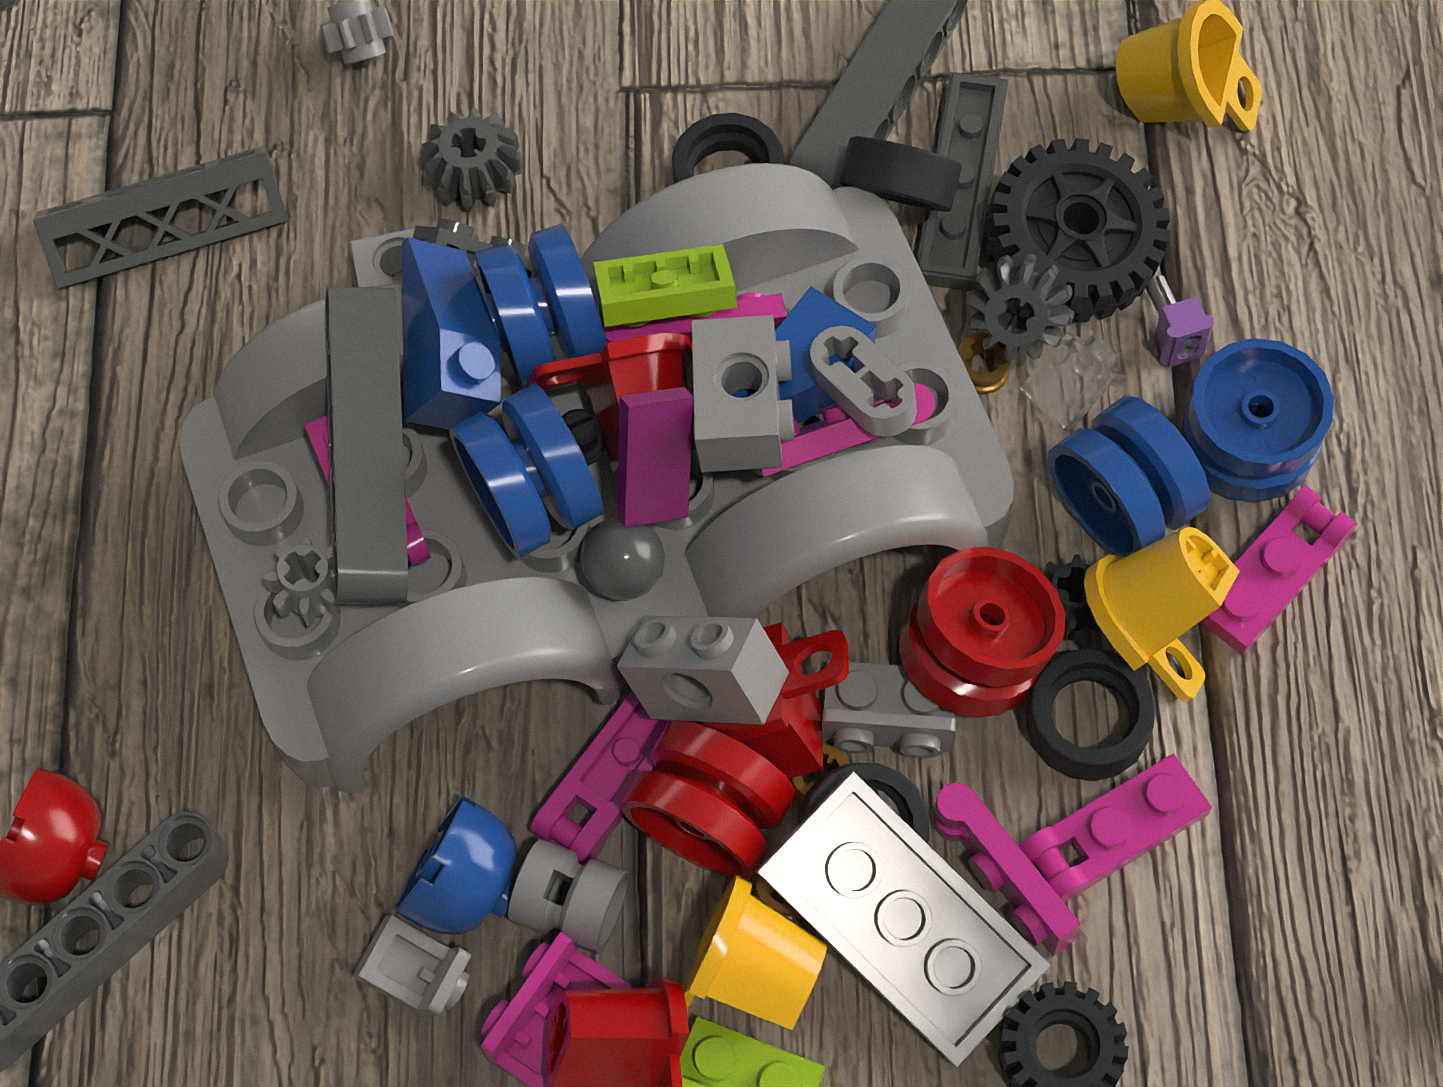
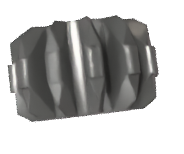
M475 106L467 118L460 119L452 111H449L447 118L448 126L431 124L429 132L430 141L422 144L420 155L425 166L423 172L426 183L431 187V190L439 191L440 198L444 200L446 205L461 198L463 206L470 212L476 200L484 199L485 202L494 208L497 200L495 192L513 194V187L515 186L514 176L521 174L523 162L521 153L518 152L520 147L518 136L512 127H504L503 120L497 112L482 120L481 113Z
M1033 254L1025 256L1020 270L1017 269L1014 261L1008 255L1002 256L999 259L997 272L986 268L982 269L976 278L981 289L971 290L966 301L970 307L978 310L977 313L971 316L968 322L970 329L976 331L989 330L982 343L984 350L993 349L1000 341L1006 344L1004 355L1007 361L1015 360L1020 346H1023L1027 355L1033 361L1041 357L1043 343L1058 347L1064 338L1060 327L1070 325L1074 317V311L1062 305L1072 296L1071 286L1063 284L1051 285L1059 272L1056 265L1048 266L1042 274L1035 272L1037 261L1036 256ZM1013 298L1021 299L1020 306H1023L1026 301L1031 304L1032 310L1028 317H1020V309L1015 314L1010 311L1008 306Z

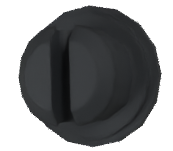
M573 409L564 413L561 417L580 447L587 465L593 464L602 457L606 450L604 437L597 418L585 409Z

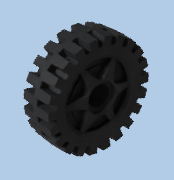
M1080 138L1075 139L1070 149H1067L1065 139L1052 140L1046 151L1039 144L1030 148L1025 158L1020 155L1011 163L1008 171L1002 175L992 195L985 217L983 240L987 241L984 250L987 262H995L993 269L995 272H997L999 259L1005 255H1008L1014 261L1018 270H1020L1027 254L1036 256L1037 263L1034 271L1040 274L1048 266L1056 265L1059 272L1051 285H1070L1073 291L1071 298L1062 305L1074 311L1075 322H1088L1094 312L1097 313L1099 320L1112 316L1117 307L1123 311L1133 303L1137 296L1140 297L1150 280L1154 277L1165 254L1170 236V231L1166 230L1170 222L1168 208H1161L1165 197L1160 187L1148 189L1153 176L1145 168H1142L1135 174L1131 171L1135 161L1134 158L1124 152L1116 162L1110 158L1113 146L1101 142L1095 153L1089 152V139ZM1067 226L1078 227L1085 235L1074 233ZM1028 303L1027 308L1032 310L1031 304Z

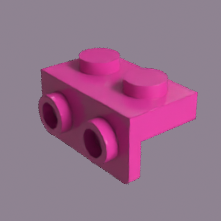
M562 932L551 946L542 943L533 952L521 975L526 982L511 1003L504 999L496 1005L481 1030V1035L485 1037L481 1049L487 1060L526 1087H548L547 1047L554 1006L561 992L633 988L632 985L577 950L573 939Z

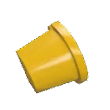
M1220 0L1196 1L1185 10L1183 16L1130 35L1121 41L1115 65L1117 83L1125 103L1141 123L1203 121L1208 128L1222 126L1226 111L1242 132L1254 129L1262 97V88L1257 77L1238 53L1244 28L1231 10ZM1239 80L1242 82L1246 94L1244 109H1242L1238 99L1237 88Z
M1185 527L1126 557L1108 554L1087 569L1084 588L1087 603L1097 625L1130 667L1135 671L1148 663L1181 701L1188 702L1197 695L1205 680V672L1178 637L1222 605L1240 571L1206 534L1196 528ZM1166 652L1177 659L1184 671L1185 679L1180 677L1170 666Z
M735 875L724 891L698 944L696 957L682 984L687 1011L695 995L702 999H705L707 996L793 1030L820 972L827 950V943L751 894L752 882Z

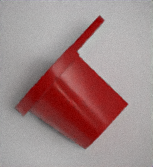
M659 333L607 342L600 353L539 365L533 369L527 382L528 386L536 383L543 391L584 383L587 396H590L597 421L600 424L612 472L617 474L620 396L685 387L688 390L685 366L693 360L692 344L690 337L681 333ZM692 429L691 450L694 449L693 429Z
M782 622L763 627L789 671L765 724L699 722V724L715 729L743 743L766 758L784 773L788 779L823 770L822 706L814 691L840 684L847 678L849 673L847 638L841 630H831L789 642L788 632ZM820 651L832 653L831 660L825 668L814 674H805L801 666L805 658Z
M658 977L652 980L648 988L561 992L554 1006L547 1047L548 1087H683L680 1054L689 1036V1026L684 990L678 979Z

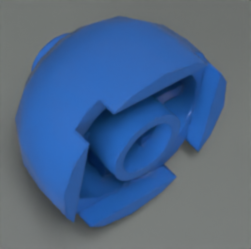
M462 795L439 826L437 831L440 833L430 849H425L396 905L398 907L395 911L397 914L420 927L438 934L460 935L474 930L490 913L502 918L509 909L512 892L516 883V879L512 878L518 854L515 839L505 823L492 812Z

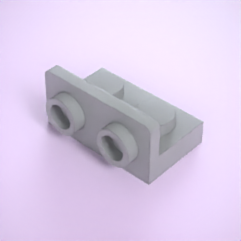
M849 662L847 678L840 684L825 688L822 714L823 743H834L835 748L849 753H866L872 751L874 747L900 748L902 754L914 758H932L938 756L940 752L953 751L956 729L955 713L947 711L925 697L907 676L904 666Z

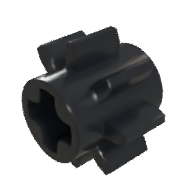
M1079 554L1074 555L1071 563H1067L1060 568L1049 561L1044 572L1046 578L1057 589L1064 607L1067 640H1072L1076 631L1082 630L1087 626L1096 633L1101 631L1087 603L1084 588L1086 571L1090 566L1082 563ZM1068 592L1078 593L1077 603L1069 601Z

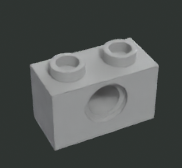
M773 315L692 320L694 427L701 472L783 467L782 441H794L792 399L780 400L779 382L792 381L789 340H776ZM741 389L757 391L753 395L744 398L731 396L734 392Z
M644 615L617 665V668L650 718L660 720L764 725L789 674L788 669L757 618Z

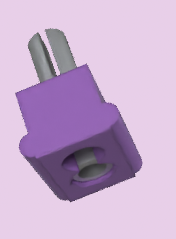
M1157 275L1156 280L1153 277L1146 286V290L1159 316L1154 338L1161 351L1160 365L1168 366L1169 368L1202 357L1208 345L1214 325V318L1205 315L1197 296L1176 303L1165 277Z

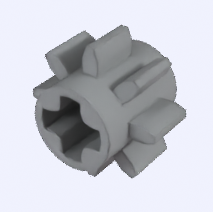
M348 0L327 7L331 22L321 24L320 28L328 53L340 50L344 64L362 61L386 53L382 38L394 35L386 7L373 10L371 0Z
M304 536L299 545L290 547L287 550L280 547L275 549L278 557L277 571L264 573L263 580L268 591L278 593L273 600L278 615L283 617L294 610L303 616L307 626H312L315 617L321 616L328 611L338 615L341 610L339 605L335 604L332 546L327 547L322 552L319 548L312 545L309 536Z

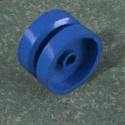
M563 223L531 233L528 253L535 275L531 278H528L516 249L507 242L475 252V260L486 293L482 295L500 341V349L502 353H507L522 390L529 387L527 380L535 367L556 361L549 337L556 336L565 359L600 353L607 343L601 318L584 268Z
M1252 338L1231 343L1210 356L1196 376L1190 393V400L1183 416L1181 435L1192 448L1203 468L1209 489L1229 499L1257 503L1283 497L1305 481L1316 462L1322 448V443L1333 422L1334 395L1325 372L1306 353L1282 341Z
M536 383L511 395L502 402L501 414L510 440L499 424L492 417L481 411L449 428L452 443L473 489L497 532L517 559L550 542L551 526L544 505L553 518L569 530H574L604 514L598 488L580 447L554 404Z
M1124 395L1092 419V429L1080 427L1048 451V468L1054 486L1065 506L1081 528L1102 549L1111 555L1126 557L1164 538L1166 528L1177 530L1209 507V486L1205 472L1194 451L1178 429L1158 409L1139 397Z

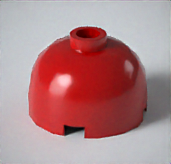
M38 767L12 814L15 818L6 838L2 837L0 841V898L29 906L52 904L67 897L81 877L94 881L109 848L108 843L98 840L102 816L97 801L84 786L67 776L54 771L49 772Z

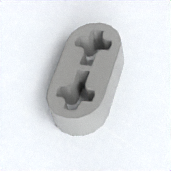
M836 326L824 330L813 340L810 356L815 381L860 426L873 435L887 437L898 435L912 425L917 414L916 393L913 381L905 371L866 335L853 327ZM836 354L838 357L846 359L853 355L856 373L840 361L830 366L829 357ZM871 388L885 400H890L897 396L898 406L891 408L883 403L875 408Z

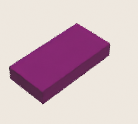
M685 387L620 396L617 518L625 528L688 517L694 397Z

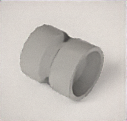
M538 839L526 856L518 874L509 904V922L542 934H548L554 928H558L562 933L573 939L576 947L595 954H601L619 920L628 892L630 871L597 859H591L584 865L579 864L576 851L543 839ZM568 884L570 889L562 907L557 905L564 885Z

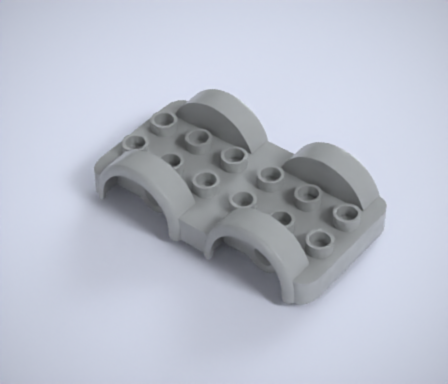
M769 163L730 166L695 175L650 195L632 206L608 225L583 254L580 261L599 312L593 262L723 244L735 282L736 297L752 292L762 293L766 296L782 293L786 315H788L810 286L876 325L875 345L905 371L914 383L925 385L932 391L935 397V408L931 416L919 424L910 426L898 435L881 436L765 477L754 473L752 469L701 472L700 463L697 461L693 400L692 429L694 449L691 450L688 517L649 524L663 544L665 553L663 575L648 593L635 599L614 600L598 593L586 579L580 561L583 541L597 523L608 518L617 517L618 473L613 474L606 450L600 459L588 465L603 503L604 514L574 530H569L560 525L544 505L551 526L550 542L517 559L497 532L473 489L454 448L449 429L404 421L402 284H386L370 287L395 288L405 496L421 530L431 559L414 566L408 560L406 603L338 604L341 610L338 615L328 611L321 616L315 617L312 626H307L303 616L294 610L288 615L280 617L273 604V600L278 593L268 591L263 580L264 573L277 571L278 557L275 549L280 547L287 550L290 547L299 545L304 536H309L312 545L319 548L322 552L327 547L332 546L330 488L304 426L306 423L328 415L325 298L303 306L276 320L241 347L221 372L214 396L195 405L183 421L179 442L182 462L258 709L267 732L287 767L302 781L316 787L336 786L339 791L345 793H359L366 788L363 775L365 762L380 743L419 716L467 695L522 681L569 679L592 687L597 692L602 704L613 703L622 695L627 683L617 665L644 615L756 618L774 601L809 579L844 563L877 552L925 544L949 546L958 551L974 547L998 549L1008 532L1013 503L1014 478L1009 461L901 226L887 203L873 192L856 186L832 190L818 175L796 166ZM556 336L549 337L555 360H565ZM500 349L501 404L487 415L499 424L510 440L501 414L502 402L522 389L517 381L507 353H502ZM692 361L685 367L688 391L694 397ZM584 383L544 390L561 416L569 410L585 409L596 417ZM871 388L874 402L882 400V397ZM822 412L798 423L799 428L824 420Z

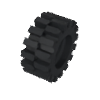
M1065 981L1063 988H1054L1053 982L1042 984L1039 991L1034 994L1029 990L1020 997L1019 1003L1015 1008L1012 1006L1006 1017L999 1039L998 1060L999 1065H1003L1004 1073L1002 1077L1007 1087L1011 1085L1014 1087H1115L1124 1072L1123 1068L1128 1059L1129 1046H1125L1124 1042L1127 1036L1124 1022L1118 1024L1115 1019L1117 1009L1110 1001L1105 1006L1097 999L1100 993L1090 987L1087 993L1076 990L1077 983ZM1057 1024L1069 1025L1077 1029L1085 1037L1089 1046V1060L1086 1066L1079 1072L1071 1075H1059L1046 1069L1036 1053V1039L1044 1029Z

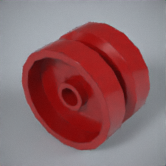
M992 547L969 548L957 551L943 558L937 565L921 591L918 601L901 627L899 653L907 676L925 697L942 708L973 718L1000 716L1021 704L1039 674L1064 638L1066 613L1057 589L1039 568L1015 553Z
M673 720L667 723L650 752L652 762L657 771H645L636 776L621 802L624 815L650 839L678 857L726 878L732 879L735 875H738L745 879H750L767 850V841L760 829H772L781 825L795 799V787L777 767L743 743L715 729L694 722Z

